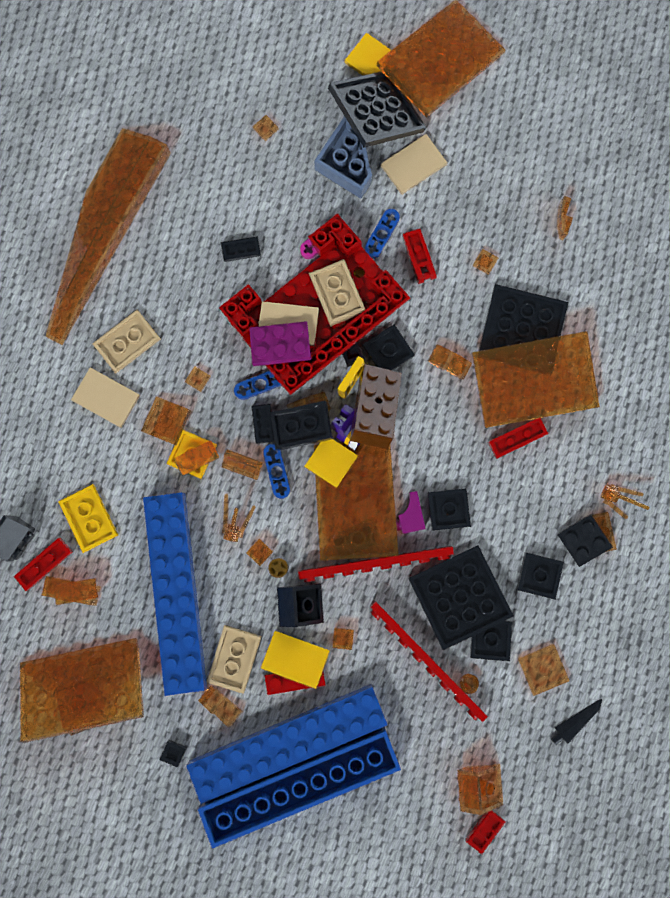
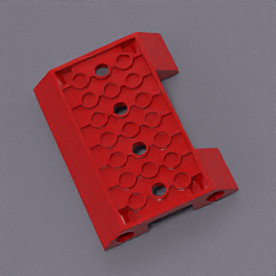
M338 213L308 236L320 257L264 301L319 308L315 346H310L311 360L265 365L290 395L410 300L409 295L387 270L382 271L363 249L362 241ZM344 259L366 310L358 316L330 326L309 273ZM361 269L365 274L363 277L358 278L354 275V272ZM248 284L221 305L219 309L251 348L250 328L259 326L262 301Z

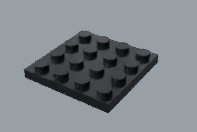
M391 70L330 82L328 86L330 93L363 148L424 133L426 126Z
M495 284L477 357L551 375L568 302Z
M478 545L408 578L442 650L514 617Z

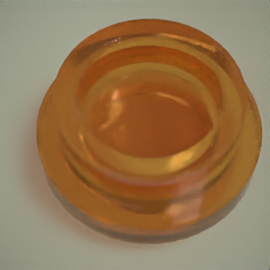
M465 674L460 678V687L465 693L472 694L477 691L479 681L476 676Z

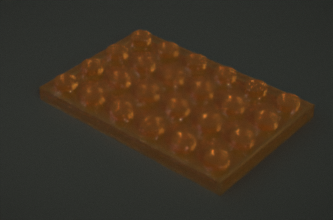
M454 0L377 61V67L427 118L505 53L506 49L458 0Z
M587 331L472 352L485 428L600 407Z
M340 443L357 454L358 457L337 488L315 475L320 561L399 556L391 446L388 449L360 443L354 451L344 443Z
M136 638L20 663L21 742L23 743L144 717L139 646Z

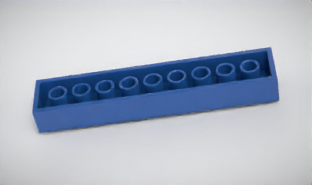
M181 492L143 497L164 695L205 691L207 679L186 495Z
M369 684L191 759L186 767L200 804H203L387 726V722L372 684Z
M382 727L200 804L197 810L213 849L400 771L401 768L386 729Z

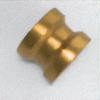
M282 558L273 559L268 567L269 573L275 578L283 577L288 571L287 562Z

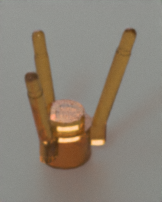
M606 484L600 498L604 499V504L610 506L625 519H628V516L612 502L616 503L618 499H622L649 510V506L621 495V492L643 496L644 494L641 492L617 487L613 484Z
M225 494L223 539L238 542L239 537H243L244 530L256 506H252L239 530L240 526L235 525L238 513L237 507L234 509L231 524H228V495Z

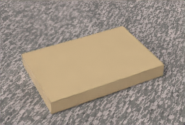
M427 134L381 163L382 169L401 195L447 165V161Z
M344 259L309 273L330 326L358 316L366 310Z
M262 302L258 327L307 321L310 346H315L319 308Z
M137 309L92 344L112 370L118 373L161 339Z
M90 367L71 400L122 428L140 395Z
M224 625L207 683L244 694L262 636Z

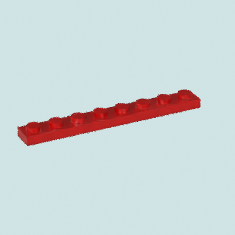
M446 546L299 570V580L304 579V582L315 581V577L323 576V579L334 578V574L337 573L347 576L354 574L355 570H361L362 573L371 572L373 567L379 566L381 570L392 568V564L398 563L400 566L411 565V561L416 560L419 563L430 562V558L438 557V560L449 559V555H453L454 551L453 546Z
M374 601L370 605L373 609L370 613L377 620L381 618L386 623L384 627L391 634L395 632L400 637L397 641L405 649L408 646L412 649L413 653L411 655L419 663L423 661L427 665L425 669L432 677L437 675L441 679L439 684L447 692L451 690L455 694L453 698L461 706L465 704L469 708L467 713L475 721L479 718L484 722L488 716L397 622Z

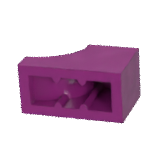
M417 491L408 493L407 508L401 515H397L398 519L395 520L397 531L401 530V534L426 529Z

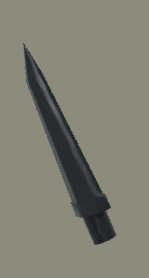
M602 699L597 700L557 725L555 729L558 733L551 738L553 743L557 745L564 740L569 744L600 710Z

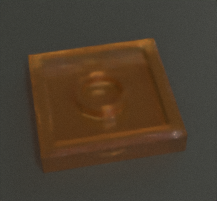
M156 396L141 432L177 445L191 410Z
M554 644L517 658L533 696L569 682Z

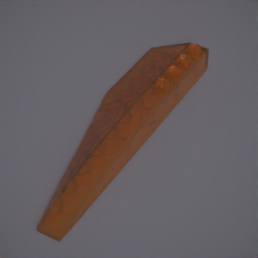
M121 129L86 190L46 332L47 338L61 345L65 342L171 153L167 144L148 135Z

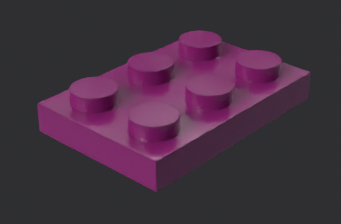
M307 321L250 328L253 366L311 360Z

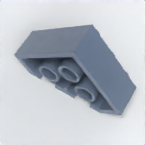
M344 116L314 160L315 171L362 199L371 185L372 172L368 162L366 147L363 148Z

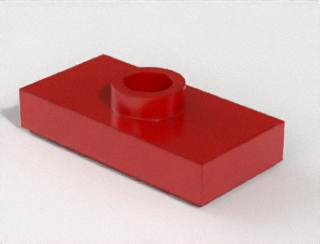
M488 808L465 841L480 854H483L506 821L491 808Z

